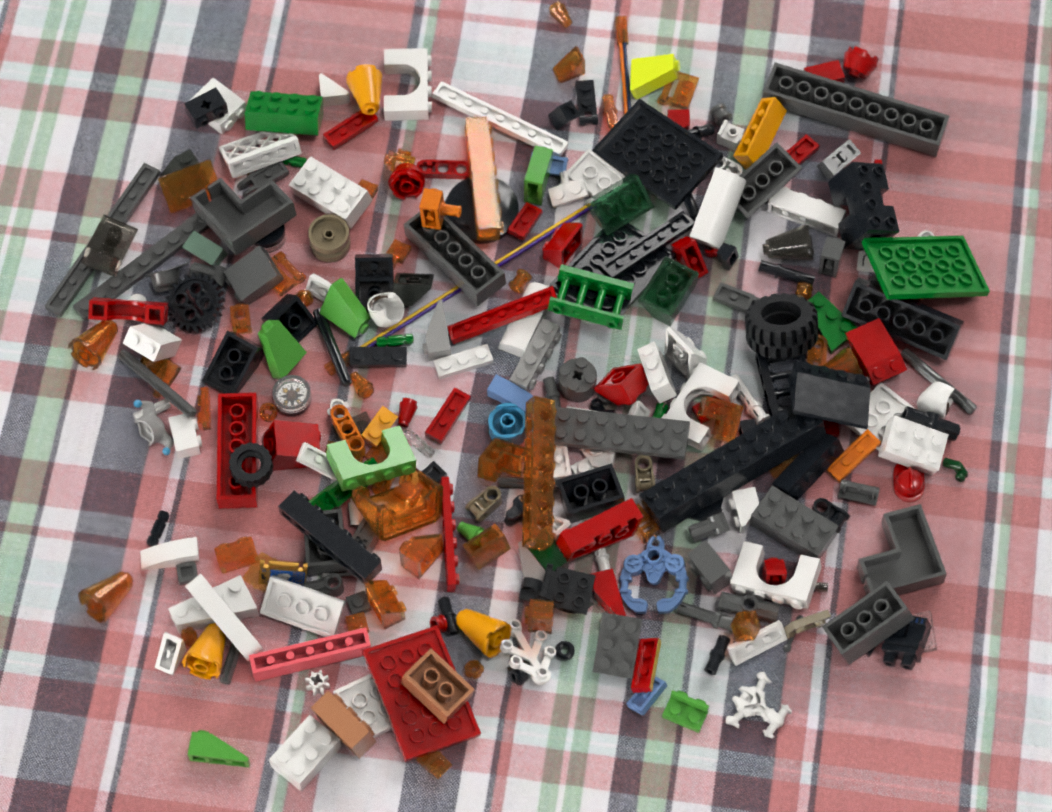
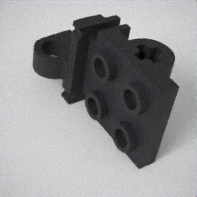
M547 563L543 582L531 577L523 579L519 595L520 600L541 604V606H544L545 601H548V607L550 608L554 607L571 614L580 613L587 615L596 575L558 566L555 572L552 571L553 564Z

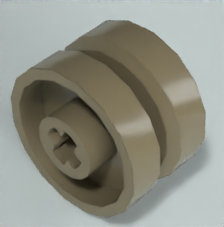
M326 214L317 217L311 223L308 229L310 249L317 259L327 263L337 262L348 254L351 242L349 227L345 220L337 215Z

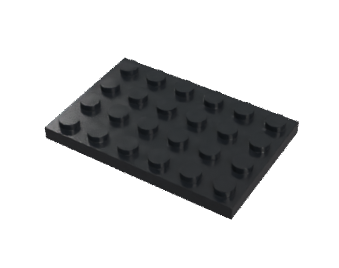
M640 98L592 150L630 180L675 210L724 157L723 153Z
M615 215L567 266L604 275L599 270L600 264L646 234ZM663 247L616 278L634 283L631 300L624 299L620 311L621 316L676 258V253ZM557 276L550 283L549 287L553 286L558 294L562 282L557 281ZM569 284L565 299L575 303L580 287ZM587 289L583 305L594 308L598 292ZM606 294L601 310L612 313L617 297Z

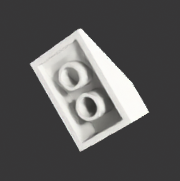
M671 327L666 328L664 355L689 379L691 370L696 368L699 362L707 365V357L703 351H699L689 337L686 338L681 332Z

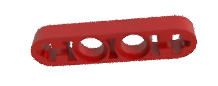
M424 159L417 163V167L424 178L467 179L474 176H488V165L483 161ZM441 166H446L448 171L442 173L438 169ZM458 167H465L467 169L464 173L457 172ZM478 168H482L481 173H478Z

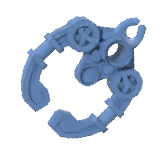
M651 536L647 542L646 550L639 555H629L624 561V567L619 577V582H621L619 592L628 608L636 614H646L648 603L642 598L633 599L631 596L632 591L628 589V583L632 582V576L640 575L643 571L651 585H658L666 571L674 575L676 582H679V588L675 589V594L672 598H663L657 601L659 614H669L681 604L685 595L688 594L687 582H689V577L685 569L684 559L678 554H670L664 549V540L661 536H657V540L660 542L658 546L652 545L655 536ZM653 556H659L657 560H651Z

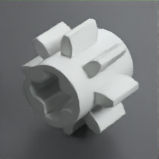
M322 670L319 673L311 671L310 678H305L306 683H308L306 689L307 691L312 690L314 696L320 693L324 695V690L326 688L330 689V684L327 683L329 676H323Z

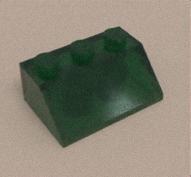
M632 173L584 201L592 217L606 235L611 234L654 208L640 178Z
M665 256L639 297L638 302L654 319L671 327L697 285L699 272Z

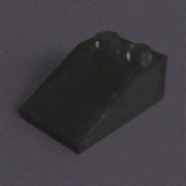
M103 215L87 245L81 263L117 277L138 229Z

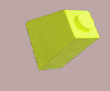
M674 54L631 59L630 91L634 98L639 99L678 79V71H680L679 60H676Z

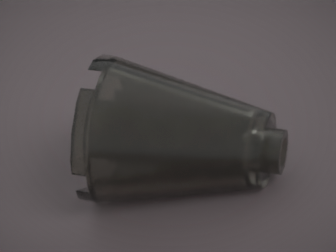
M804 224L766 239V244H762L764 255L773 259L815 260L813 256L812 235H809L810 225Z

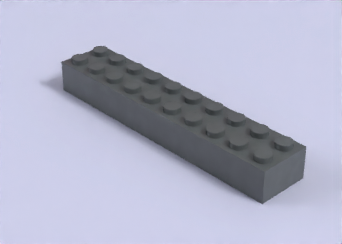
M776 62L773 65L762 97H776L789 112L937 157L950 117L943 113Z

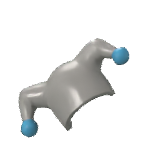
M135 400L134 406L137 408L142 407L143 416L134 421L135 424L139 425L140 436L150 442L148 446L156 443L163 444L165 446L162 451L163 454L169 455L174 441L166 432L163 421L157 417L154 403L151 401Z

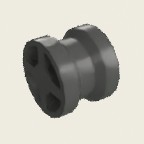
M724 103L715 105L709 112L710 116L715 118L717 126H722L724 120L729 122L732 118V114L726 110L727 107Z

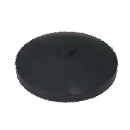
M474 176L459 182L449 192L445 201L446 204L462 206L460 218L445 216L470 240L477 244L492 243L509 234V226L519 213L518 200L511 187L502 180L490 176Z

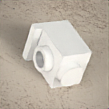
M724 120L717 133V144L736 151L745 129L728 123V120Z

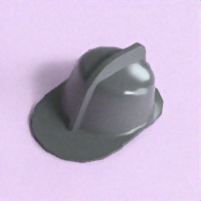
M188 263L164 271L146 274L145 277H150L156 292L174 289L172 284L179 283V269L187 266Z

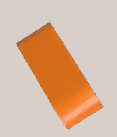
M338 404L333 406L330 413L335 430L341 441L346 440L353 457L361 459L365 455V444L359 430L344 405ZM337 415H344L342 418H336ZM346 430H351V431H352V432L349 433V434H345V433H344ZM354 446H360L359 449H352Z

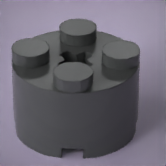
M584 357L566 361L559 368V391L561 395L567 400L570 399L578 403L587 401L593 396L595 392L593 388L597 385V372L593 364Z

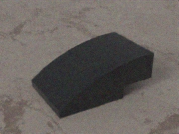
M393 254L355 255V293L360 303L368 312L367 303L373 295L393 292Z

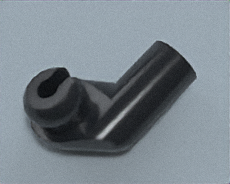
M594 398L591 401V410L616 413V410L605 409L599 398Z

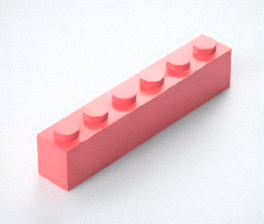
M361 628L249 655L255 682L362 657V651L370 648L371 644L367 628Z

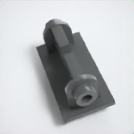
M841 480L838 498L876 506L880 488Z

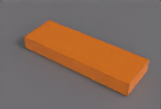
M867 429L826 471L840 483L841 480H844L881 445V441Z

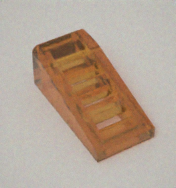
M637 503L636 505L643 515L640 524L645 521L647 524L638 527L636 534L645 544L651 536L656 537L660 535V528L642 506ZM648 527L651 528L650 530H648V531H646V532L644 533L643 530H645V529L648 528Z

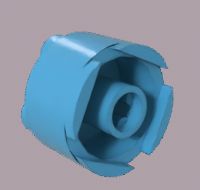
M503 403L496 406V409L489 414V435L495 445L509 448L521 445L527 435V416L517 405Z

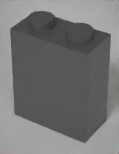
M261 246L256 247L223 271L227 277L225 279L226 283L235 290L234 296L240 303L243 302L247 305L253 303L284 280L267 250Z

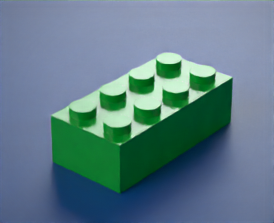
M251 91L245 109V130L318 136L324 115L323 97L295 93Z

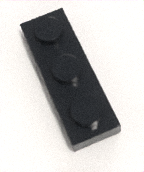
M349 347V367H407V347Z

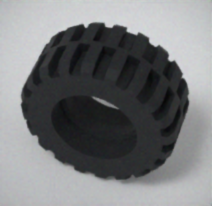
M775 293L768 297H761L760 300L757 299L745 313L747 344L757 354L760 353L761 356H768L771 359L795 358L799 354H805L813 348L818 340V315L816 308L806 298L798 297L796 294L787 295V293L777 295Z

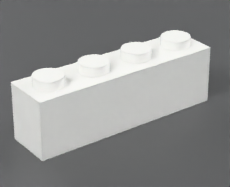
M785 186L770 198L767 210L769 213L837 237L839 233L838 223L845 219L846 210L840 206L834 207L821 199L811 198L804 193L792 191Z

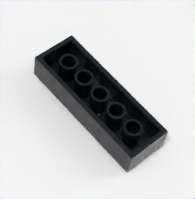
M860 277L854 282L841 315L862 325L880 318L892 338L944 360L950 357L964 324V321L912 299L887 300L881 286Z

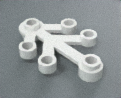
M517 619L509 620L507 623L512 628L510 637H515L521 649L514 647L512 641L508 639L502 641L500 650L513 655L509 661V666L531 674L533 682L538 685L547 683L551 678L548 666L556 654V649L552 646L545 647L543 651L544 658L540 665L537 655L541 645L547 638L546 632L538 630L535 633L531 649L521 632V622ZM522 659L529 661L531 666L522 663Z

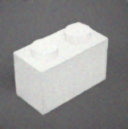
M184 414L168 417L178 459L201 454L199 448L203 446L201 436H197L195 431L199 430L197 419L188 418Z

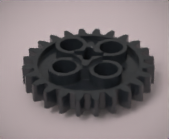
M192 272L191 278L185 274V280L178 278L179 284H172L174 290L168 289L171 296H166L165 298L169 301V320L174 322L173 325L179 327L182 331L186 329L188 333H191L192 330L198 333L200 328L205 332V326L208 325L212 328L211 322L218 323L216 316H222L219 310L225 309L221 305V303L226 301L221 297L225 293L220 290L221 285L216 284L217 281L214 278L211 279L209 275L204 277L201 272L197 276ZM201 287V290L195 294V290ZM187 290H189L190 295H191L194 299H196L195 302H196V304L198 305V307L203 311V313H204L203 316L201 315L199 309L194 306L195 303H194L193 300L188 296V294H187V292H186ZM186 297L185 302L180 304L181 299ZM210 301V306L205 308V304ZM195 312V316L189 319L190 314Z

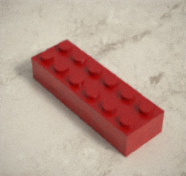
M256 392L218 394L216 500L219 509L258 508V487H243L235 482L229 467V459H231V454L236 448L250 442L258 443L259 402ZM246 458L242 462L243 471L249 474L256 473L258 471V458Z

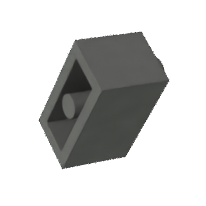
M827 236L821 254L819 274L833 278L837 277L843 257L845 241L837 237Z

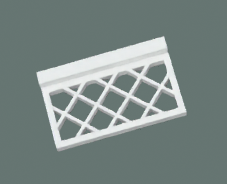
M261 131L218 147L232 178L302 154L298 138L292 133L282 134Z

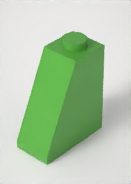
M535 145L524 179V202L542 206L553 161V149Z
M342 278L331 284L319 313L354 338L361 333L365 334L369 328L368 322L371 318L366 309Z
M267 320L261 326L262 329L258 332V336L271 376L274 379L283 380L307 352L279 320Z

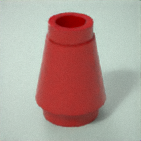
M403 398L400 401L397 423L399 426H409L418 408L416 400Z

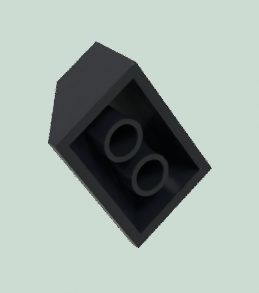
M612 463L556 480L562 506L570 523L598 515L625 501V496Z

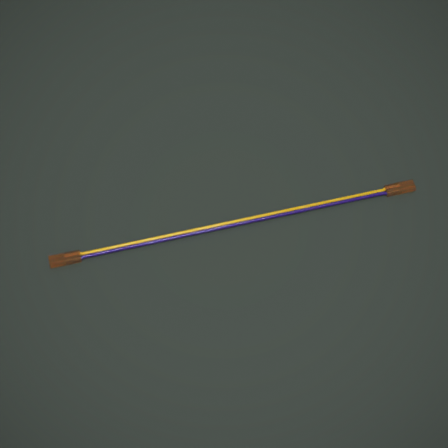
M595 199L494 263L501 267L553 234L556 228H560L563 223H571L600 203ZM455 286L360 347L375 346L377 344V337L385 336L386 338L434 309L438 300H442L443 303L462 290ZM349 350L341 354L346 367L349 366ZM332 360L324 365L325 370L330 376L336 374Z

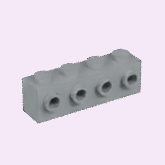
M544 318L542 319L509 379L510 382L527 392L534 389L537 377L543 373L547 359L551 358L555 344H558L561 339L560 325Z

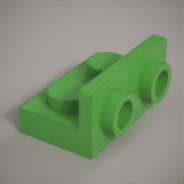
M672 690L662 718L699 733L708 715L709 705L702 699L697 698L695 700L688 697V694L683 691L676 692Z

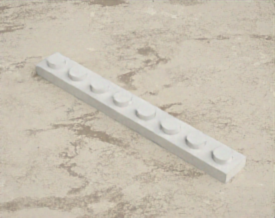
M442 81L432 93L433 99L531 146H544L553 149V156L561 157L568 147V141Z

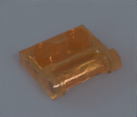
M678 71V79L676 80H679L673 97L668 95L674 81L664 86L657 102L660 105L689 109L699 83V77Z
M283 251L278 252L271 258L284 278L282 282L272 288L280 297L297 284H301L306 280L307 276L296 269L286 258V254ZM277 263H281L294 277L291 279Z

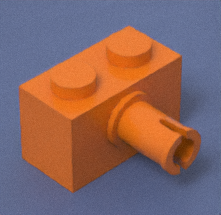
M424 188L419 205L422 227L441 230L445 215L460 218L462 206L446 204L443 191L435 188Z

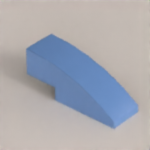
M497 374L487 389L488 397L501 403L517 405L525 412L527 418L535 421L537 405L546 406L529 392Z

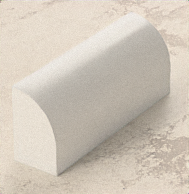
M715 168L690 233V238L696 240L697 243L716 249L721 247L747 182L744 178L732 172Z
M536 282L529 283L522 297L549 286ZM548 309L509 323L497 348L522 357L542 319H545Z

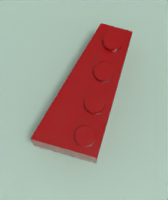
M630 498L572 528L563 530L556 543L567 562L633 537L643 519V515L634 500Z

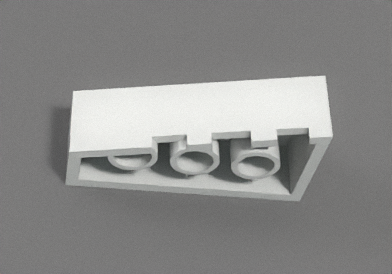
M241 575L213 588L240 621L243 618L259 617L258 609ZM194 597L168 608L179 634L203 629L209 624L215 623Z

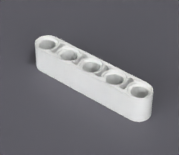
M201 573L185 586L247 661L250 660L249 655L257 654L263 649Z

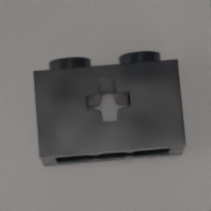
M216 87L184 103L185 112L196 129L204 127L209 122L222 118L228 113L227 103Z

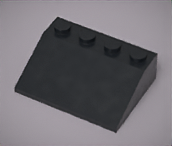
M795 361L788 378L793 414L862 429L868 428L870 383L868 377L862 374L848 373L844 370L830 369L826 366L812 365L808 362Z

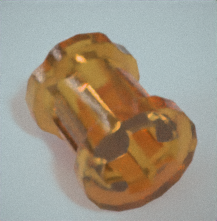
M518 269L517 275L508 285L514 292L522 294L524 286L527 282L531 281L532 276L527 271Z

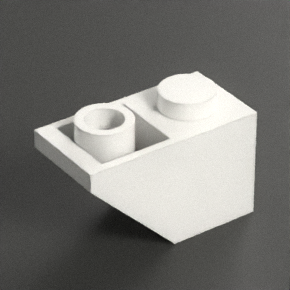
M755 487L732 491L731 499H729L730 509L735 512V516H733L735 528H739L740 534L745 533L749 527L751 515L759 505Z

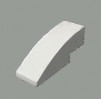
M197 537L170 541L140 551L142 571L176 567V564L200 561Z

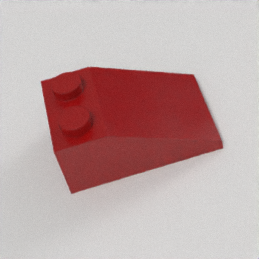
M880 318L845 333L862 375L869 378L870 385L880 383L907 370L900 351Z

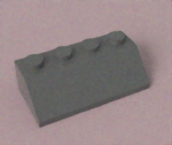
M778 142L740 175L747 182L736 211L747 219L803 169Z

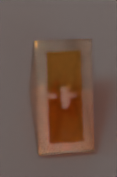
M575 46L552 68L559 83H564L585 74V59L578 46Z

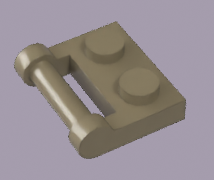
M827 609L792 621L784 627L787 638H792L794 634L805 632L814 627H822L826 624V620L831 617L829 610Z

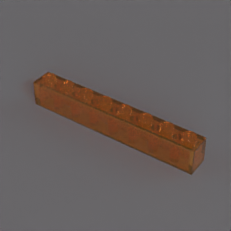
M487 116L465 117L464 130L477 241L500 240V233L504 232V223L500 221V218H502V208L498 207V204H500V193L496 192L499 184L498 179H495V176H497V166L493 165V162H495V151H491V148H493V137H490L492 125L488 124Z

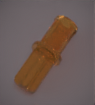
M606 94L602 97L605 109L603 113L606 116L608 127L612 129L618 122V109L615 108L613 95Z

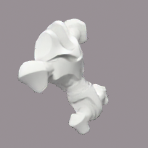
M763 671L757 674L759 681L756 687L741 686L739 688L742 692L740 697L734 696L732 698L738 712L734 716H726V724L733 725L739 729L738 722L743 717L747 719V717L761 715L764 719L763 721L770 724L766 730L762 731L765 737L773 739L775 737L773 733L776 729L783 726L785 716L788 713L791 714L792 710L788 705L781 704L782 708L778 713L773 708L769 709V707H766L763 689L766 683L769 684L772 681L768 679Z

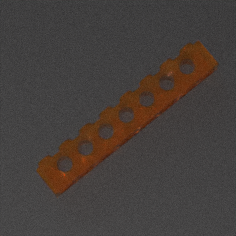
M534 395L526 402L522 547L544 551L554 541V534H552L554 524L553 506L555 504V498L553 497V489L555 487L554 470L556 466L554 461L556 450L554 435L556 433L555 416L557 409L555 408V400Z

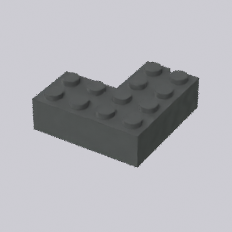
M221 178L207 186L212 201L209 202L205 189L190 197L194 211L235 255L246 250L297 216L293 201L273 180L242 200Z
M921 504L883 514L881 524L891 550L860 558L856 567L862 584L864 583L863 588L866 595L886 581L890 583L898 595L944 583L947 573Z

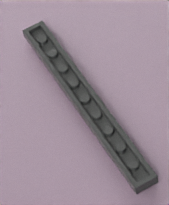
M143 163L44 305L46 310L62 317L161 174L159 169Z
M195 213L74 304L73 309L86 322L88 320L90 299L93 297L116 299L143 279L146 274L152 272L180 251L193 231L202 234L210 227Z

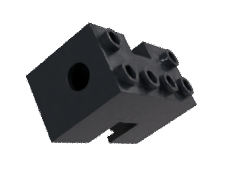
M852 162L828 181L834 207L848 205L850 215L838 223L841 239L845 241L844 249L864 250L862 245L864 238L893 237L900 232L894 206H886L883 203L882 194L889 190L883 164Z

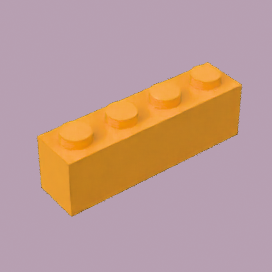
M776 97L761 98L733 155L745 170L769 150L787 112Z

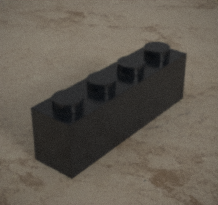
M826 433L827 437L803 450L774 480L772 485L798 501L844 452L839 439Z

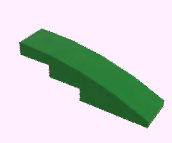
M373 457L363 462L368 465L377 464ZM336 480L309 500V502L313 506H319L323 511L331 510L333 507L342 505L351 496H357L369 485L342 492Z

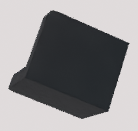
M572 100L558 106L548 114L556 130H559L580 116Z

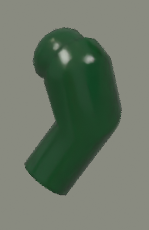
M944 458L943 467L953 469L956 472V480L964 482L965 478L968 477V471L960 461Z

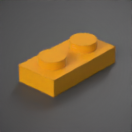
M382 406L362 433L363 440L376 448L381 442L382 430L391 428L398 416Z

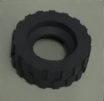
M250 442L240 445L231 454V459H229L231 475L235 482L243 487H259V485L265 484L273 473V461L270 452L258 443ZM256 457L260 460L261 467L256 473L249 474L243 471L242 462L246 458Z

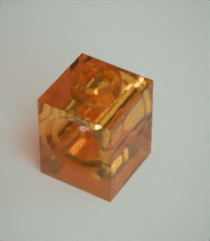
M236 304L235 306H230L233 332L238 334L253 333L249 305Z
M756 610L737 612L730 625L736 642L755 640L761 628Z

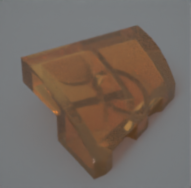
M142 356L140 360L143 365L169 387L182 369L169 358L153 362ZM153 388L155 391L153 396L160 398L162 395Z

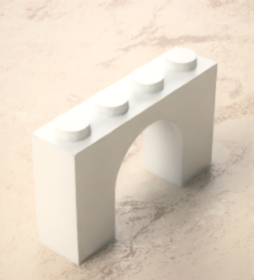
M427 48L384 49L385 74H408L415 77L420 83L418 88L410 94L384 96L385 121L429 120V113H432V102H428V97H432V86H428V82H432V71H428V66H432L431 55H428Z
M699 362L697 367L691 370L690 378L686 383H683L678 397L672 400L669 411L662 418L690 421L687 444L703 451L712 434L709 427L687 416L688 405L693 399L701 395L716 396L732 405L741 390L738 380Z
M744 541L730 582L732 591L738 595H753L758 600L768 599L776 604L782 605L784 603L796 609H808L822 568L820 559L800 555L796 571L788 582L781 585H769L759 578V571L765 556L763 545Z

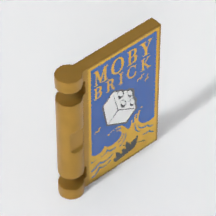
M260 559L258 584L268 585L270 576L273 575L304 586L308 563H304L303 568H300L299 562L269 560V565L264 564V559Z

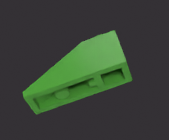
M205 730L191 733L188 750L190 761L250 768V761L247 756Z

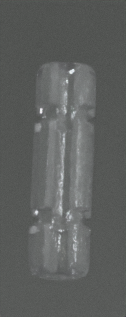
M407 428L403 432L407 441H410L419 452H423L426 458L430 459L435 454V450L428 446V443L419 435L414 434L415 432L411 428Z

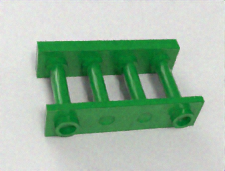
M561 264L557 281L562 282L557 298L550 297L548 311L608 326L612 329L622 330L624 316L620 315L624 299L631 300L634 283ZM569 284L580 287L575 303L564 300ZM587 289L598 292L594 308L583 305ZM606 294L617 297L612 313L601 310Z

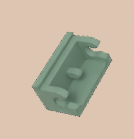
M196 231L192 232L183 245V249L211 266L220 265L228 255L224 248Z

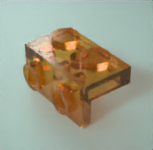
M398 148V151L389 150V153H386L384 157L385 168L394 172L396 161L414 164L416 157L411 155L412 152L401 148Z

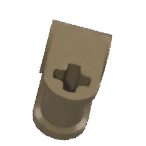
M639 455L635 460L634 469L636 493L645 491L655 485L652 459L647 455ZM643 463L648 465V467L640 468L639 465Z
M496 486L487 487L478 496L471 499L465 509L471 511L478 522L484 521L494 510L500 507L502 503L500 489ZM491 495H496V496H498V497H497L496 499H494V500H490V499L488 498V497L491 496Z

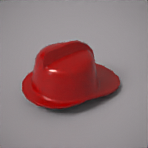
M897 463L893 471V487L897 497L909 503L919 500L924 494L925 489L924 473Z

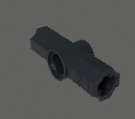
M907 406L901 415V418L948 434V440L955 441L960 434L961 428L959 424L942 419L941 415L935 412H923Z

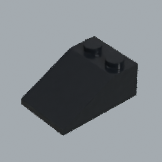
M227 330L202 382L224 394L239 393L264 356L262 346L236 332Z

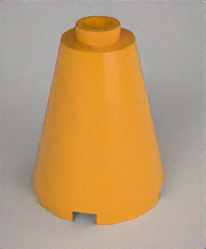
M358 65L355 67V70L348 72L346 82L362 113L373 115L378 112L380 107L382 73L374 65Z
M470 609L461 610L456 616L457 626L483 655L489 658H493L501 652L500 645L503 640L510 639L512 628L506 621Z
M211 623L206 627L182 660L183 667L186 668L187 666L190 669L189 673L202 679L211 680L212 676L218 678L221 673L226 635L216 623Z

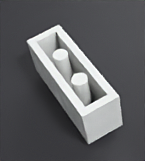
M652 342L637 349L651 391L658 402L662 403L677 396L664 356L656 343Z

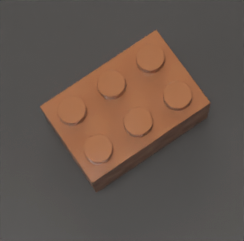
M432 649L424 654L403 675L401 684L444 724L472 697L475 691L468 682Z
M327 691L311 707L316 716L359 759L376 743L373 737L375 733L371 730L372 728L364 720L361 721L357 716L358 714L350 706L348 707L337 693L332 695Z

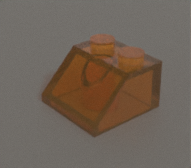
M441 534L413 536L408 541H404L399 548L401 567L417 579H420L444 552L443 536Z
M387 580L364 582L367 599L384 630L405 620L407 609L402 600L398 601L396 597L398 593L393 584L389 585Z

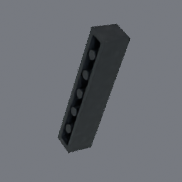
M294 490L278 506L281 516L365 586L381 572L382 560L375 553L371 554L367 551V547L361 541H355L348 530H342L338 527V523L332 517H326L323 514V510L317 505L313 506L303 493L299 494Z

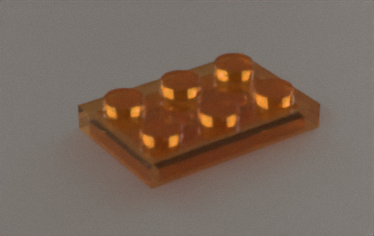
M210 159L158 178L170 213L193 206L190 197L202 189L206 190L208 199H211L207 186L218 180Z

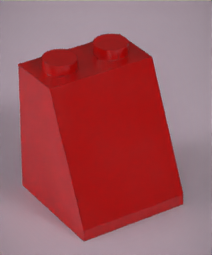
M274 420L262 435V445L266 450L268 449L272 457L273 471L309 468L296 461L301 445L304 442L322 451L320 449L321 432L319 431L318 424Z

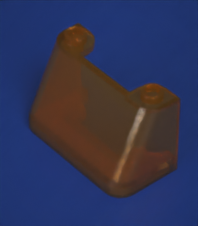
M416 468L414 473L400 476L399 486L370 496V491L364 486L352 489V501L374 534L380 540L388 541L438 521L442 515L443 486Z

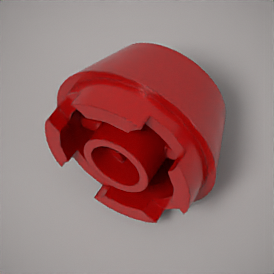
M849 46L848 50L844 52L843 69L854 78L867 79L878 67L879 58L877 56L872 58L868 51L863 48L854 46L852 49Z
M401 163L394 168L388 185L395 197L406 200V197L415 196L416 198L423 192L425 178L416 165Z

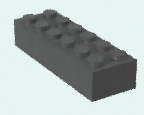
M420 212L403 224L405 236L477 306L506 285L505 272L448 217L444 216L441 230L422 227Z

